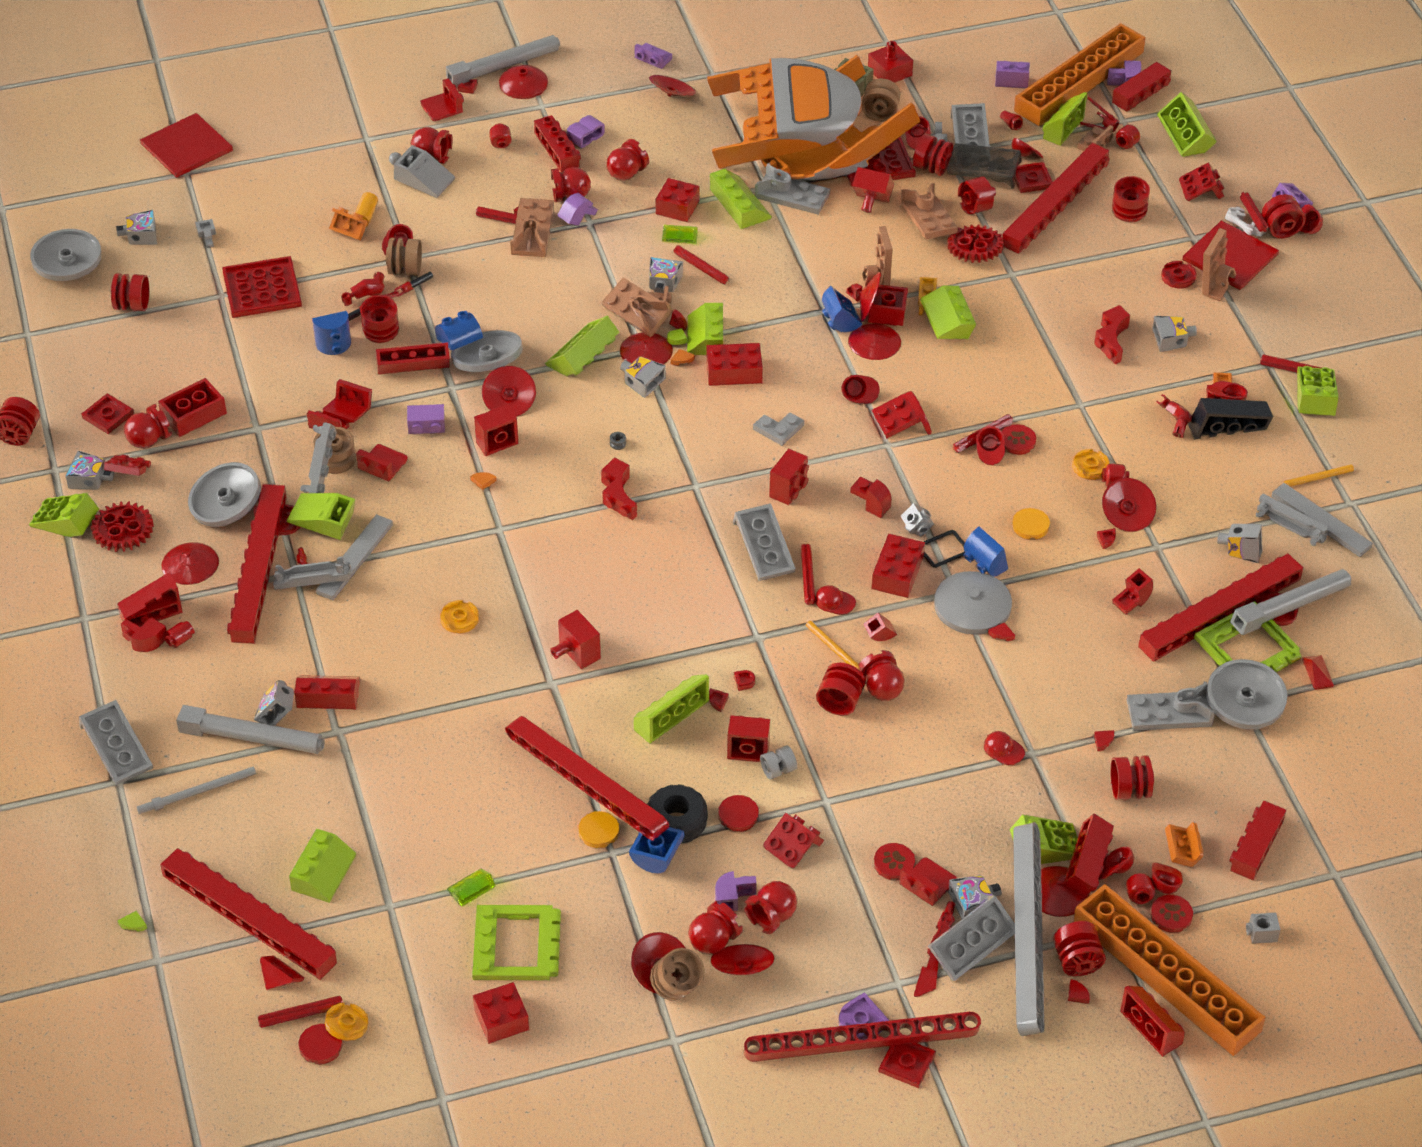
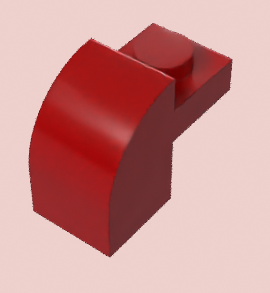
M860 476L850 487V493L866 500L865 511L882 518L891 508V493L880 480L876 479L874 482H871Z
M1140 568L1125 579L1126 588L1112 599V603L1125 615L1136 606L1142 607L1153 591V579Z
M150 618L141 627L127 619L121 623L122 635L127 641H131L134 651L150 652L159 648L165 642L166 625L153 618Z

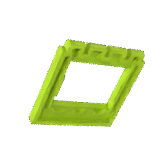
M1233 614L1197 632L1194 636V639L1219 666L1232 661V659L1218 645L1240 634L1231 624ZM1272 619L1262 623L1261 626L1284 650L1260 663L1278 672L1287 667L1288 664L1291 665L1302 658L1299 653L1300 648Z
M477 905L473 980H550V977H557L559 975L560 944L558 942H560L561 910L553 908V905ZM497 918H508V920L539 918L537 967H494Z

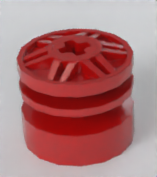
M923 134L917 143L913 155V166L924 171L929 167L930 173L942 176L951 161L954 148L953 143L946 142L944 139H940L937 142L935 136Z
M1126 176L1116 182L1112 203V212L1115 217L1126 222H1136L1146 216L1150 196V186L1148 183L1136 176Z
M115 273L111 284V303L113 309L120 310L122 308V310H128L130 305L132 311H146L150 296L148 276L134 274L130 279L129 274Z
M376 295L367 298L360 307L363 335L366 339L375 343H385L393 340L399 332L397 304L388 296Z
M22 397L7 398L0 409V440L9 445H25L39 421L40 412L32 402Z
M839 662L829 665L816 693V700L824 710L835 715L843 716L853 713L866 684L863 673L847 663Z
M1142 755L1141 759L1138 756H1134L1131 765L1128 757L1112 758L1110 776L1115 800L1130 799L1132 790L1137 799H1141L1142 795L1144 798H1151L1153 795L1154 772L1149 756Z
M1088 921L1072 922L1059 928L1053 936V942L1059 955L1062 969L1068 976H1085L1094 973L1105 964L1106 956L1093 923Z

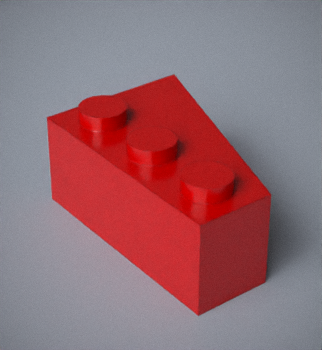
M171 572L117 603L122 622L127 619L139 627L150 618L160 621L183 613L178 587Z

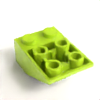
M1310 366L1298 367V412L1302 414L1335 416L1339 396L1334 369L1327 367L1312 368Z
M88 493L47 498L42 502L38 512L33 515L29 526L66 537L81 536L99 511V508Z
M301 493L287 522L341 540L354 513L355 499L339 493Z
M1022 814L1010 828L1013 838L1014 827L1034 822L1038 825L1040 831L1041 864L1071 860L1078 839L1073 823Z

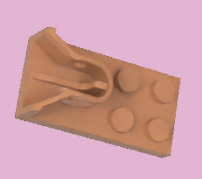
M935 183L930 184L927 188V194L919 195L916 190H901V205L925 240L957 233L958 227L935 196Z
M520 198L513 239H510L511 255L546 257L554 200Z
M879 226V232L876 234V243L878 244V247H875L876 265H868L863 268L862 276L865 286L878 272L881 273L879 284L890 285L893 248L886 226Z
M1219 228L1203 255L1202 295L1217 301H1221L1229 287L1228 276L1234 278L1237 275L1234 268L1225 265L1228 239L1226 238V230Z
M624 277L601 302L604 308L649 337H652L673 312V309L665 299H657Z

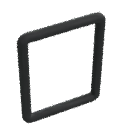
M955 530L947 531L924 541L926 545L953 534L963 547L965 542ZM925 551L924 557L932 567L937 568L964 556L965 552L934 564Z

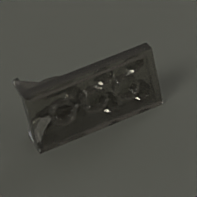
M955 143L947 173L977 178L984 176L986 179L1004 182L1011 189H1014V177L1017 166L1022 162L1020 150Z

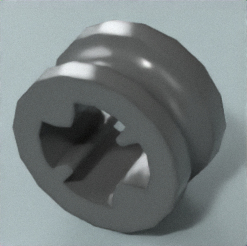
M614 432L610 435L611 448L621 450L626 446V435L624 433Z

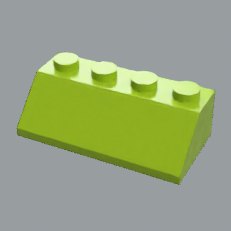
M1182 92L1157 113L1182 157L1205 153L1217 142L1194 102Z
M727 169L710 173V190L741 229L772 219V216L740 176Z
M608 315L585 325L547 360L545 365L565 376L572 374L576 376L583 371L582 367L594 361L593 357L595 355H599L605 350L604 347L613 343L616 340L615 336L620 332Z
M707 674L691 676L689 679L682 681L675 689L668 691L658 701H654L644 711L638 712L634 717V731L651 744L709 702V676Z

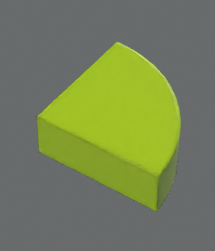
M137 910L118 920L119 926L124 930L129 929L140 932L147 929L146 923Z

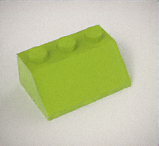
M1086 92L1068 99L1064 105L1060 106L1059 110L1044 124L1042 128L1044 132L1043 139L1059 146L1063 144L1079 126L1080 122L1084 120L1087 101Z
M943 285L921 297L920 301L937 339H969L976 326V322L959 286Z
M704 303L688 315L687 352L694 355H706V345L723 344V303Z
M316 828L289 875L291 891L330 903L356 857V852L336 834Z

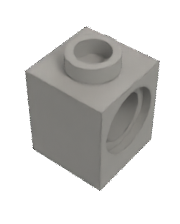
M1276 913L1251 914L1249 923H1246L1247 935L1251 936L1252 944L1278 942L1280 926Z

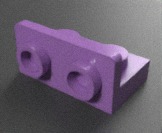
M651 44L635 45V58L662 69L672 60V53Z
M1280 182L1272 197L1282 194L1292 195L1296 198L1300 208L1307 204L1313 205V202L1293 183Z

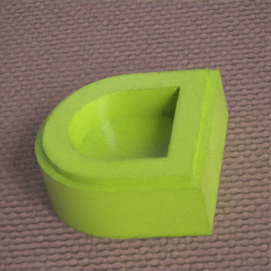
M681 328L668 332L667 341L671 345H681L687 343V337Z

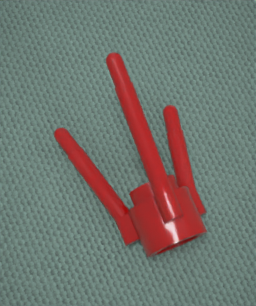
M1087 97L1094 106L1104 113L1097 112V115L1103 118L1102 125L1104 126L1080 122V125L1091 128L1097 126L1103 130L1111 125L1114 132L1118 128L1120 121L1092 98Z

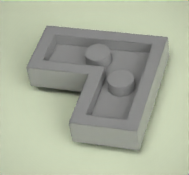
M788 413L780 422H777L764 414L753 424V430L783 446L804 426V420L792 413Z

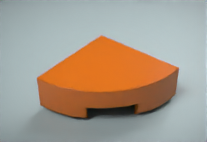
M679 349L670 359V364L677 366L687 362L689 364L695 360V355Z
M479 472L470 476V480L482 490L497 481L495 475L487 472Z

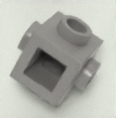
M914 503L901 515L906 524L905 528L910 534L922 537L934 525L929 511Z

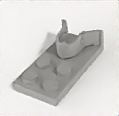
M985 103L952 105L951 119L953 121L957 164L991 163Z
M770 163L766 165V175L763 180L755 184V196L757 199L818 215L830 195V188L791 179L787 172L774 168Z
M771 503L735 512L733 524L739 527L758 581L794 573L796 568Z
M1204 681L1202 685L1195 688H1186L1172 693L1127 695L1126 701L1133 731L1212 727L1214 711L1210 709L1207 701V682Z
M116 700L79 716L80 728L85 729L115 785L153 769L149 757Z
M995 895L985 897L984 903L928 945L952 981L957 980L1015 934V923Z

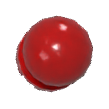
M423 127L416 130L412 135L410 145L427 151L439 163L445 164L449 159L447 156L448 150L452 149L453 136L449 134V130L442 129L438 132L434 128Z
M628 139L621 147L614 149L608 156L606 167L609 174L615 179L629 180L638 171L644 170L650 163L647 151H642L638 146L640 144L638 141Z
M570 167L562 173L559 172L558 168L551 169V180H554L555 188H552L555 203L562 202V198H569L576 193L584 197L589 193L591 180L583 169Z
M156 404L147 407L146 413H136L127 419L124 426V434L126 440L132 446L146 449L156 444L159 437L162 440H166L172 436V432H168L167 429L170 426L168 419L162 410L157 411Z
M881 650V654L874 656L871 653L863 658L858 665L865 677L867 690L877 700L891 701L898 697L904 688L905 679L903 672L896 666V659L890 651Z
M772 881L763 885L757 895H752L745 900L747 906L744 908V911L754 926L758 924L763 928V933L772 934L779 928L781 922L793 916L797 909L798 899L795 890L789 884L782 881Z
M714 901L709 905L707 913L696 916L689 925V941L693 948L702 954L711 955L722 951L728 944L729 939L735 940L743 932L742 925L738 926L735 920L738 917L736 913L725 903L719 905L717 901Z

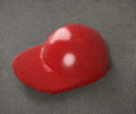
M919 116V123L905 132L907 144L914 150L923 134L931 135L929 121L922 116Z
M1013 138L1011 148L1017 156L1028 157L1035 153L1042 159L1044 158L1040 152L1024 141Z
M1304 205L1301 209L1305 214L1306 221L1300 231L1312 235L1321 230L1323 217L1312 205Z
M404 224L392 226L382 242L384 255H386L390 238H395L396 243L399 238L403 239L404 247H406L408 239H413L411 228Z
M850 375L843 381L841 390L847 400L868 404L878 398L880 386L872 377Z
M1226 381L1215 382L1208 389L1211 394L1222 399L1246 400L1248 394L1244 386Z
M993 426L981 429L976 438L978 457L987 465L998 464L1005 455L1003 433L1000 429Z
M833 585L821 587L815 595L816 605L826 612L845 615L850 613L856 606V600L851 594L840 591L839 588Z
M994 731L987 735L984 741L985 752L1002 764L1015 765L1022 761L1025 756L1023 746L1013 740L1006 732Z
M1120 847L1111 851L1104 859V869L1099 875L1098 880L1105 879L1113 873L1122 874L1130 870L1135 859L1131 848Z
M1157 862L1153 863L1151 879L1154 888L1162 894L1177 892L1183 883L1181 872L1168 865Z

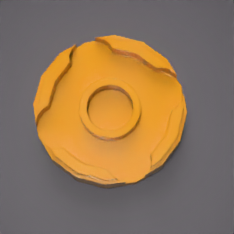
M1085 449L1076 453L1072 468L1079 477L1096 480L1102 478V469L1106 468L1110 461L1101 451L1095 452L1093 449Z
M1025 508L1016 512L1013 516L1012 525L1014 532L1018 536L1029 540L1030 538L1040 539L1048 533L1050 520L1039 509Z
M456 600L446 604L440 613L442 626L452 633L461 634L469 632L476 627L479 621L477 607L473 603H466L463 600Z
M594 811L586 814L578 825L579 837L589 847L605 848L608 844L614 843L619 836V823L617 819L604 811Z
M339 1003L327 1011L325 1018L326 1029L337 1039L345 1041L356 1040L366 1033L369 1024L368 1015L361 1007L351 1003L350 1005Z

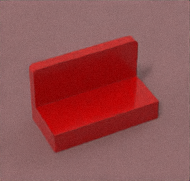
M309 410L307 412L308 427L313 429L314 425L321 427L323 423H330L335 427L348 429L350 426L349 423L342 419L330 417L319 411L313 412Z

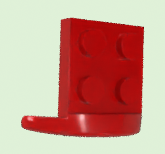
M908 391L871 410L886 439L919 422L922 423L928 435L932 434L923 408L912 391Z

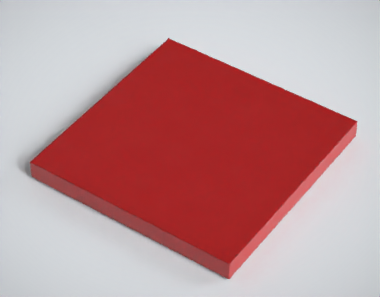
M194 113L140 139V144L176 178L233 151V146L198 113Z
M901 136L869 159V165L864 167L865 169L890 174L893 180L916 177V171ZM856 171L846 175L851 187Z
M1221 220L1183 255L1182 260L1203 271L1204 252L1219 228L1226 230L1228 241L1226 244L1225 265L1234 268L1237 274L1234 278L1228 276L1229 285L1241 290L1279 254V250Z
M291 256L222 267L232 318L302 307Z

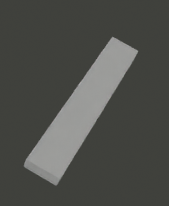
M1283 483L1272 492V497L1277 501L1328 526L1327 535L1357 556L1361 557L1372 548V542L1287 484Z
M376 514L343 555V561H349L351 565L350 579L393 526L392 520ZM349 580L320 584L316 589V593L333 601Z

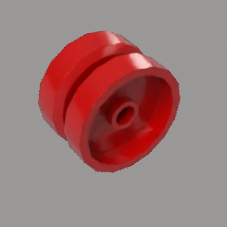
M1282 194L1273 197L1262 208L1261 215L1266 221L1270 233L1275 238H1289L1298 233L1305 225V214L1296 198L1292 195Z

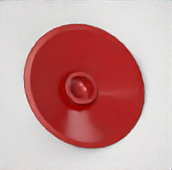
M652 75L649 77V80L656 87L667 93L668 97H671V95L691 96L696 94L692 86L678 79L663 75Z
M880 272L872 278L862 291L858 292L860 295L862 322L867 317L873 304L880 282Z
M869 323L853 330L849 335L848 344L850 349L862 358L883 360L892 357L899 351L901 338L893 328L887 325Z
M643 332L633 334L627 337L620 346L621 358L630 363H633L638 357H643L664 365L673 354V347L668 343L667 338L657 333H654L652 337Z
M502 366L493 370L485 378L482 385V398L490 411L508 404L515 416H519L529 410L536 397V386L533 378L524 369L516 366Z
M1120 478L1109 484L1104 491L1102 508L1106 518L1115 527L1123 531L1135 532L1146 528L1155 517L1157 505L1154 494L1143 482L1134 478Z
M189 542L180 544L167 552L161 566L163 574L171 572L177 584L192 585L207 580L216 572L219 565V557L212 547L203 543Z
M1048 866L1041 869L1042 912L1055 917L1074 915L1076 907L1090 896L1089 893L1083 897L1064 885L1068 867Z
M663 932L649 933L639 939L631 955L632 970L638 982L647 990L656 993L650 980L651 969L657 961L672 950L678 948L686 949L683 943L676 937Z
M737 944L727 946L722 951L713 954L710 961L715 969L723 973L750 975L769 968L773 964L775 957L765 947L752 944Z

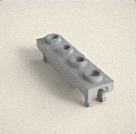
M323 423L321 427L313 426V430L321 434V436L315 442L308 476L311 484L302 485L300 488L304 493H324L325 491L324 479L329 472L327 464L328 460L332 457V440L336 438L335 426L330 423Z
M1264 493L1260 496V505L1257 506V511L1259 512L1256 513V517L1259 518L1267 515L1271 521L1304 538L1310 537V544L1312 546H1316L1317 542L1321 544L1325 542L1329 529L1328 526Z
M342 556L337 558V563L327 561L296 565L287 570H284L280 565H276L275 569L278 571H275L274 576L276 579L273 586L276 590L350 580L351 565L349 561L344 562Z

